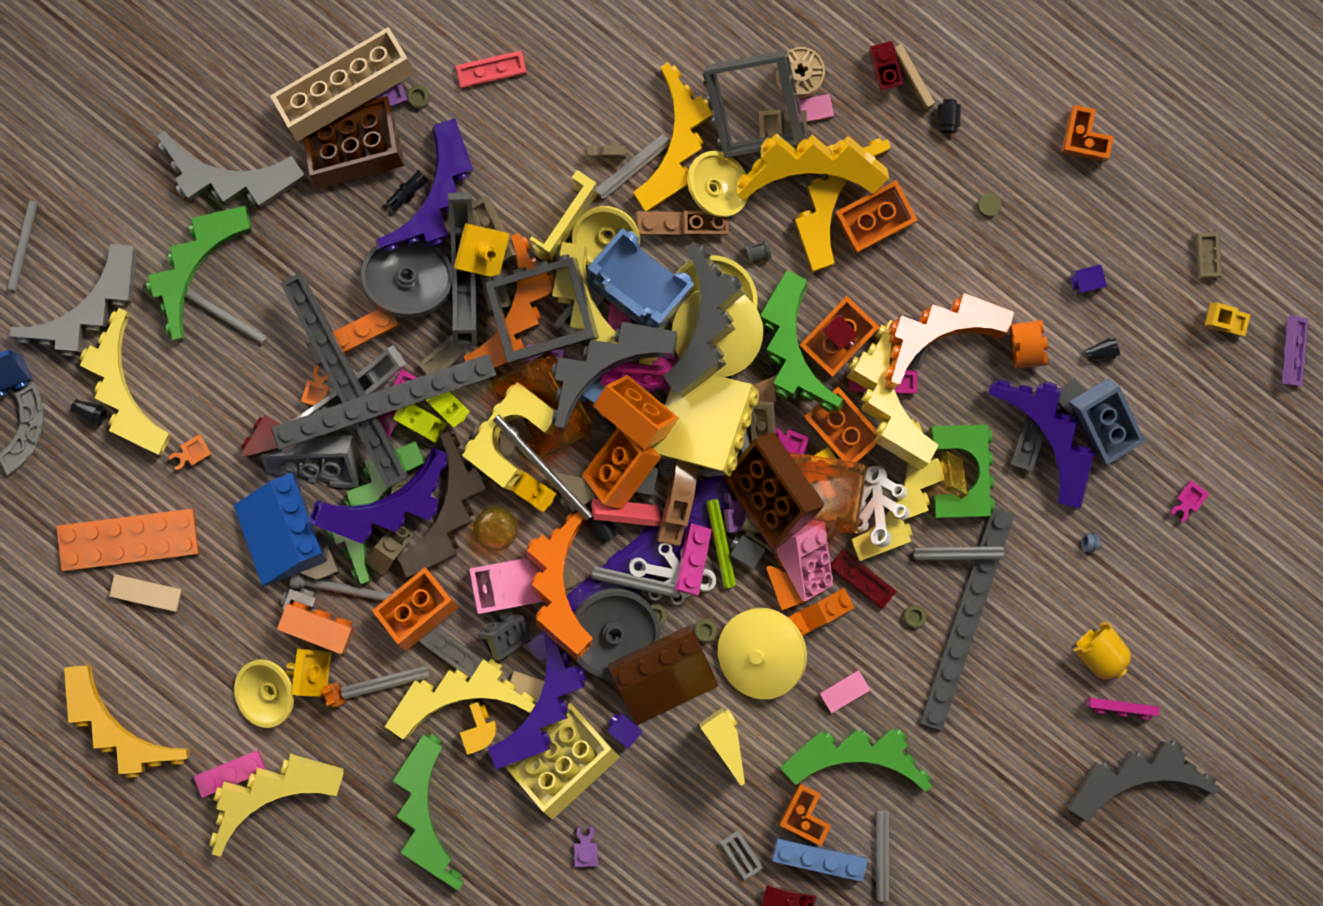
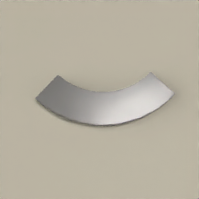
M35 382L14 393L19 406L20 424L16 436L0 453V464L8 476L18 470L30 458L42 434L44 408Z

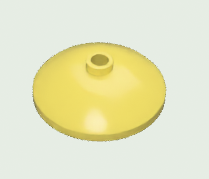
M708 151L698 156L690 165L687 176L688 188L693 200L706 213L716 217H729L739 212L748 200V197L742 200L737 196L736 183L746 173L740 163L732 156L724 158L723 152Z
M599 206L587 210L577 220L572 232V243L587 247L586 265L589 266L622 228L627 232L631 231L639 238V244L640 234L635 222L628 214L614 207ZM605 231L612 232V236L606 235Z
M261 659L249 662L241 668L235 680L234 693L240 711L251 723L264 728L275 727L283 723L292 712L294 705V695H291L292 684L281 667L271 661Z

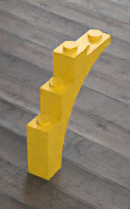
M669 62L661 66L660 71L669 86L674 105L675 122L673 137L668 152L659 168L646 183L633 192L643 211L653 210L688 187L687 176L689 169L686 166L682 167L681 164L702 151L701 145L703 144L698 133H692V130L713 117L711 112L713 108L709 107L707 98L703 100L700 95L693 100L691 98L694 96L692 90L687 84L683 86L679 79L682 77L675 65L671 67Z
M776 133L772 138H767L762 143L761 159L754 163L752 170L747 175L744 174L738 179L736 186L737 196L745 200L757 189L772 181L790 175L818 173L845 178L859 184L874 194L889 179L888 169L849 136L843 141L839 140L834 145L832 151L814 135H811L808 139H803L798 144L796 150Z
M881 138L870 141L869 146L864 147V149L875 158L888 152L891 147L888 140L882 141ZM835 144L827 147L833 151V147ZM825 174L827 180L821 177L810 181L811 185L807 187V192L815 213L811 214L810 210L798 214V218L794 221L812 273L835 264L830 245V224L838 195L848 181L842 177Z
M91 665L64 668L68 723L75 722V727L88 726L89 721H91L93 748H100V752L114 751V747H116L119 774H125V778L138 777L139 772L145 771L146 762L148 767L160 766L161 761L169 760L170 764L173 765L183 764L184 759L190 758V748H168L154 745L136 737L123 728L102 702L94 683Z

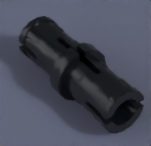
M417 170L386 201L391 206L398 200L392 206L396 212L410 197L413 198L415 196L414 193L428 181L425 175L416 181L422 175L421 171Z

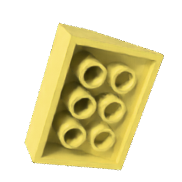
M571 703L568 704L569 713H567V719L543 728L544 732L548 731L552 744L549 745L550 750L505 766L539 808L551 819H554L620 758Z
M721 707L699 724L742 786L745 784L738 732L735 728L738 723L729 710L724 712Z

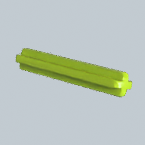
M717 499L708 500L706 504L723 586L725 588H732L736 586L720 505Z

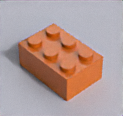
M897 180L878 189L874 194L871 193L836 211L834 214L855 255L912 226L918 221Z
M846 296L799 345V348L822 371L832 378L878 330L879 326ZM839 314L858 334L854 338L856 343L848 351L843 348L839 352L821 332Z
M628 375L606 385L593 405L602 417L609 419L620 432L628 435L635 445L644 450L665 439L679 419V417Z
M837 387L833 393L843 399V407L839 413L834 410L833 412H828L819 403L803 419L821 440L830 447L831 451L843 465L849 469L877 445L875 440L878 434L875 433V427L846 394Z
M616 428L581 476L604 505L623 509L661 459V456L653 446L646 450L638 447L628 435Z
M424 567L374 608L372 612L396 643L407 651L459 607L436 577Z
M294 601V603H287L277 630L339 654H345L356 627L351 626L352 621L342 617H337L335 620L330 618L331 613L321 609L312 611L309 610L308 605Z

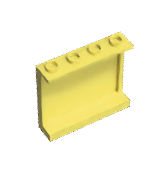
M578 170L572 176L574 190L579 193L547 241L543 244L534 237L530 238L534 255L543 261H547V259L553 261L561 250L562 242L567 241L573 232L577 220L588 210L598 195L596 182Z
M716 375L710 376L686 396L676 395L672 388H670L665 407L679 417L667 437L653 445V448L663 460L666 458L720 471L730 477L732 471L737 466V455L739 449L744 445V434L746 428L751 424V414L754 406L758 403L759 390L752 384Z

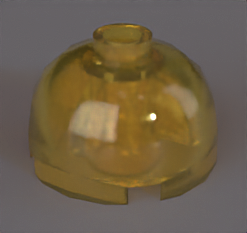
M492 506L484 509L477 515L474 521L473 533L476 541L483 548L489 551H502L510 547L517 538L518 523L510 510L500 506Z

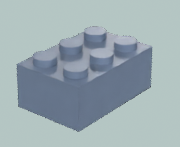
M1109 378L1070 401L1093 451H1095L1096 457L1106 465L1146 442L1120 386Z

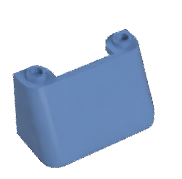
M622 228L587 268V282L596 292L639 325L664 329L693 289V280L684 272L673 275L640 249L639 238L631 231L627 232Z

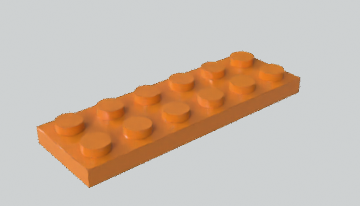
M194 509L56 526L62 571L199 554Z

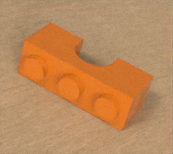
M376 310L334 331V334L344 353L347 354L359 348L363 343L378 336L381 337L401 326L396 317Z

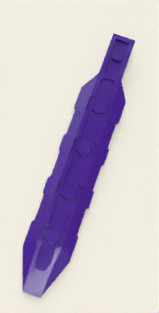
M715 476L696 483L688 524L692 523L712 529L706 504L708 500L712 499L719 501L722 519L724 520L723 509H729V505L725 502L724 494L732 493V499L735 500L736 498L723 479L724 476ZM647 525L638 537L623 550L620 549L610 557L602 568L633 575L629 570V563L637 557L644 559L647 564L667 567L669 562L658 551V545L661 543L657 540L660 526ZM687 526L684 528L680 546L670 544L677 560L681 557L680 550L684 546ZM668 545L661 547V551L664 553L669 550ZM638 562L634 564L635 570H640L642 568L641 563ZM646 573L641 577L653 579L656 575ZM591 576L588 580L585 579L568 594L567 599L574 613L585 599L597 592L607 589H624L639 594L642 590L594 580ZM541 632L527 644V647L540 662L547 658L546 645L543 633Z

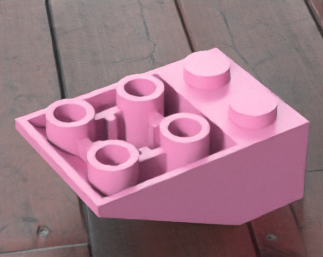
M812 520L777 549L778 557L802 601H807L833 586L825 521Z
M528 558L469 569L478 614L543 602L532 592L531 582L541 569Z

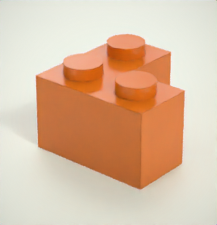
M1073 105L1070 108L1061 153L1106 162L1110 159L1114 136L1092 132L1096 109Z
M799 782L779 825L822 846L832 826L830 823L812 815L821 796L820 792Z

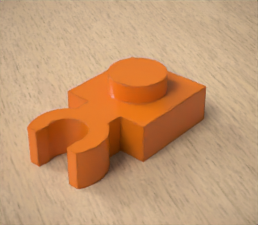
M315 366L313 370L314 382L307 380L301 402L313 406L326 398L330 386L324 385L329 376L326 372L325 376L320 377L318 374L319 366Z
M199 434L180 445L183 450L182 453H172L168 458L173 460L178 457L180 464L174 468L175 470H181L185 467L187 461L193 466L212 455V452L202 435Z
M338 682L324 686L325 689L322 690V694H324L326 706L333 708L345 703L341 696Z

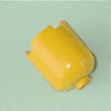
M1108 621L1099 624L1101 628L1093 632L1091 629L1076 642L1078 648H1073V651L1098 678L1108 680L1116 677L1119 679L1128 671L1126 668L1131 661V652Z

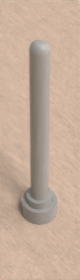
M300 572L291 576L289 588L294 589L307 586L378 601H384L391 595L390 593L316 580L306 577V575Z

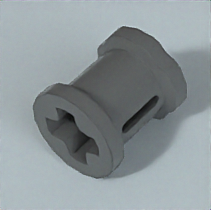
M767 239L763 240L762 243L750 246L748 244L744 245L749 264H753V261L772 258Z

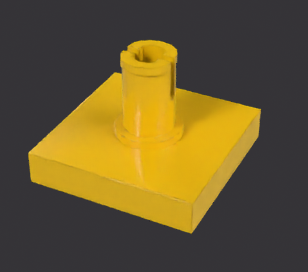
M465 223L454 268L491 277L499 275L510 234Z
M297 649L296 662H289L286 668L294 669V671L286 670L287 676L293 677L291 695L324 697L322 690L325 689L324 686L328 685L332 651Z

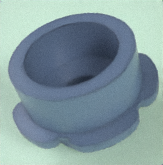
M1094 532L1084 534L1082 538V550L1093 555L1095 551L1100 549L1101 545L1100 538Z

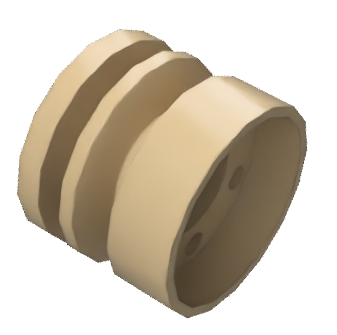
M806 47L793 48L788 51L798 99L810 98L817 93L825 75L824 62L820 55L812 49ZM777 67L776 84L781 93H783L782 84ZM798 67H801V70H806L804 77L796 74Z

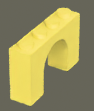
M518 382L508 388L505 399L492 410L493 415L479 427L478 435L474 440L472 439L467 443L464 448L465 452L462 455L507 490L512 489L524 472L502 455L498 445L501 429L495 424L493 419L498 414L507 423L516 418H526L549 435H552L556 430L555 424L552 423L554 409Z

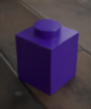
M1102 265L1074 271L1072 277H1070L1072 290H1076L1077 295L1107 287Z
M621 713L620 716L615 714L607 723L610 726L607 731L627 749L643 732L624 713Z

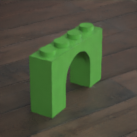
M988 425L930 427L931 440L938 444L936 450H962L968 453L977 465V479L967 492L962 494L933 495L934 518L991 516L995 504L994 498H990V489L994 487L993 475H989V466L993 465L992 452H988V443H992V431L988 430Z

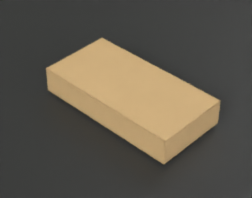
M517 671L513 672L510 681L516 685L514 690L520 694L523 692L528 693L535 698L534 702L536 703L540 698L545 683L543 680Z

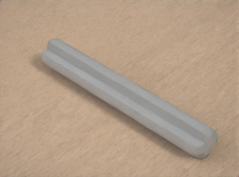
M661 134L599 185L597 191L600 198L605 199L670 146L671 142L668 137Z
M1003 547L914 548L913 552L915 560L1004 559Z
M594 567L592 571V579L673 598L680 597L681 592L675 591V584L636 577L631 574L600 567Z
M423 666L340 688L342 698L347 699L430 677L428 667Z
M880 810L876 813V899L879 902L889 901V812L885 810Z

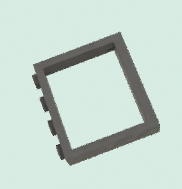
M788 50L707 65L703 73V84L708 86V105L714 111L715 116L712 117L715 130L718 129L719 137L717 142L720 150H723L724 158L760 152L762 143L767 138H772L773 136L736 143L732 142L717 73L777 63L792 133L779 136L791 146L798 145L803 139H806L807 135Z
M569 254L562 255L556 258V262L548 264V261L534 264L535 268L533 269L519 268L513 270V275L505 277L504 274H499L491 277L492 281L486 283L508 363H515L599 338L577 258L570 257ZM568 267L585 330L514 351L497 288Z

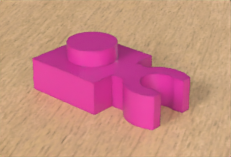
M776 428L778 438L788 453L803 459L810 437L789 429L787 434L784 435L780 429Z
M1190 480L1176 498L1181 504L1174 506L1170 514L1174 515L1177 510H1180L1183 516L1179 521H1186L1189 516V509L1196 512L1209 493Z

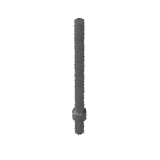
M498 414L493 421L505 433L504 437L509 442L512 441L586 521L590 519L593 514L518 435L520 432L514 426L511 427Z

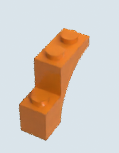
M842 588L788 616V618L797 626L803 636L855 607L845 588Z

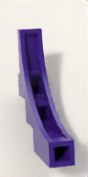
M455 118L433 125L432 133L436 145L437 165L434 183L429 196L420 210L407 223L394 232L377 239L378 251L385 250V252H390L398 249L397 245L405 242L407 245H412L419 242L421 237L424 245L431 244V247L443 244L444 239L447 238L448 233L440 212L443 211L444 214L449 213L448 193H457L453 179H456V182L469 178L468 174H471L473 171Z
M1004 380L993 382L990 385L988 394L1006 400L1023 410L1047 436L1059 467L1060 492L1058 503L1081 509L1095 451H1090V447L1084 445L1073 446L1079 420L1073 419V415L1061 413L1060 416L1056 415L1062 388H1058L1055 383L1044 382V384L1040 383L1036 391H1033L1032 387L1020 385L1019 387L1010 386L1011 383Z
M432 448L424 465L416 475L401 489L383 499L354 506L332 505L316 500L308 522L364 544L365 540L371 535L372 523L397 532L398 528H401L404 523L405 511L430 521L431 516L435 515L438 508V499L432 497L431 493L436 490L440 471H443L447 464V453Z
M543 631L546 645L547 669L540 698L530 716L515 732L503 741L488 748L495 769L550 750L549 745L552 744L548 731L544 732L543 727L567 719V713H569L566 701L561 700L560 696L586 687L584 682L587 681L584 670L579 669L578 665L569 668L570 658L565 650L563 651Z

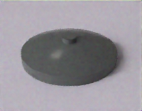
M419 238L420 241L412 245H407L406 242L397 245L398 249L390 252H385V250L378 251L377 245L374 246L365 257L361 269V284L366 298L381 312L397 318H418L437 310L446 301L452 288V266L447 255L440 247H431V244L424 245L422 238Z
M607 589L597 592L585 599L574 612L580 625L593 638V645L577 662L586 671L598 677L614 679L608 667L609 663L660 639V625L653 608L643 597L628 590Z

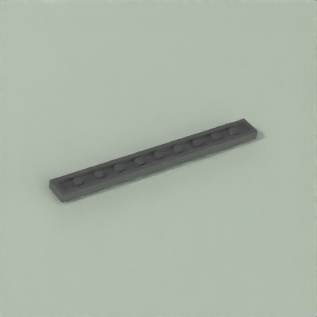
M300 272L281 282L283 290L342 403L365 396L366 394L303 273ZM378 417L354 424L387 488L409 477Z
M487 354L271 427V431L278 450L495 377L496 372L491 358Z
M994 508V511L991 512V516L988 518L979 547L1004 548L1015 514ZM1000 559L974 560L920 720L921 724L943 730Z

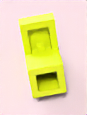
M451 392L426 400L454 428L462 423L470 412Z
M414 404L398 409L392 418L437 443L440 434H442L447 425L446 422Z

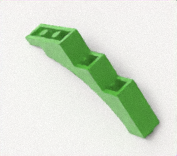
M432 733L429 736L424 734L393 780V782L412 793L397 817L416 829L401 853L445 883L459 890L464 883V880L461 879L463 875L453 868L450 871L446 869L452 857L444 848L437 835L429 805V788L433 768L444 746L440 744L442 740Z

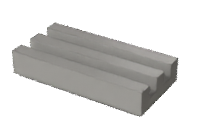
M736 830L733 834L719 842L744 881L764 869L739 830ZM738 837L757 867L753 869L734 838ZM728 842L732 844L750 871L746 874L726 845Z

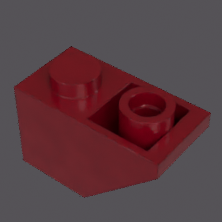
M893 41L870 46L869 55L880 90L903 86Z
M264 415L263 418L259 417L253 426V429H255L254 434L251 438L247 437L241 446L243 449L242 455L251 457L278 449L272 437L271 427L281 423L267 415Z
M766 885L762 906H814L816 896L783 887Z

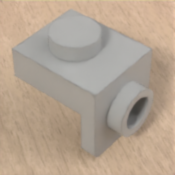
M301 588L300 591L290 589L289 592L284 593L280 604L283 605L282 611L285 610L287 603H292L293 600L315 607L318 598L313 596V591Z

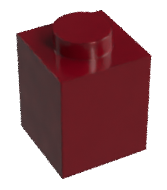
M840 314L821 331L839 352L843 348L848 351L856 343L854 338L858 335Z

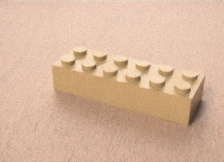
M388 27L272 94L271 98L287 127L298 142L415 74V71Z

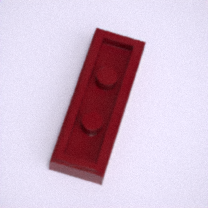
M844 549L841 550L830 564L833 571L881 609L887 605L897 592Z

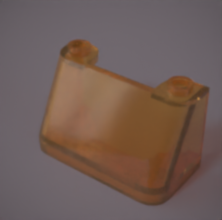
M549 352L490 382L494 393L500 399L504 400L508 388L518 382L555 410H558L559 401H556L558 387L563 386L556 384L555 377H552L553 364H558V359ZM580 400L570 416L566 432L555 430L552 435H549L528 419L523 418L532 435V438L528 439L526 443L541 459L588 435L592 427L591 421Z
M788 452L825 505L814 519L836 522V527L842 533H857L867 467L858 462Z

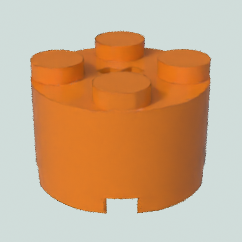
M1042 320L1010 325L1011 353L1016 369L1048 365L1047 353L1044 352V350H1048L1047 337L1042 336V333H1044Z

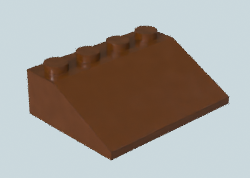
M388 96L367 101L304 138L309 176L317 189L405 166L401 143Z
M774 432L755 438L737 460V466L732 471L731 476L725 475L723 477L772 551L778 549L812 521L825 506Z
M691 625L608 664L609 670L636 725L719 686Z

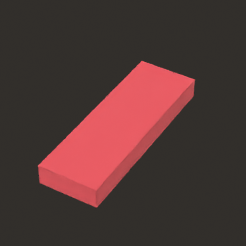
M522 50L455 66L461 89L527 74Z
M593 498L591 502L594 520L660 526L662 521L658 505L627 502L623 509L604 505L600 499Z

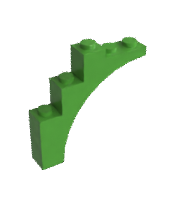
M246 206L191 218L193 224L189 225L192 238H196V241L170 247L171 253H168L170 266H174L175 269L148 275L149 281L146 282L149 295L153 294L155 299L163 298V301L160 302L163 315L167 314L168 323L165 326L167 335L172 337V340L180 341L185 339L183 328L185 295L198 268L220 245L238 235L253 231Z
M787 270L760 315L763 327L772 332L777 331L767 348L769 359L777 365L784 364L773 382L774 390H776L777 395L784 399L790 397L795 400L797 394L801 393L800 396L810 402L815 400L826 411L833 412L834 410L839 413L843 407V399L828 390L813 375L800 351L797 340V317L808 284L806 279Z
M418 442L395 449L407 473L424 465L425 461ZM371 458L365 460L366 466L363 467V471L367 480L371 479L372 482L347 491L348 497L345 498L347 506L368 504L380 500L392 487L387 488ZM327 530L331 542L335 541L336 544L346 543L343 549L347 559H352L354 568H351L355 581L359 580L360 584L370 582L371 577L368 566L365 563L367 561V540H365L364 544H361Z
M890 728L872 745L869 744L872 739L864 730L859 732L857 729H854L836 747L833 745L836 740L829 732L826 731L823 734L819 730L779 766L795 785L810 774L828 766L846 762H867L880 764L900 772L910 778L925 792L932 787L929 783L931 777L923 769L917 770L913 765L916 761L908 752L902 753L908 746L905 742L908 738L899 728L896 731Z

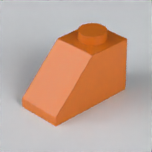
M771 565L766 567L781 610L806 602L800 598L787 573Z

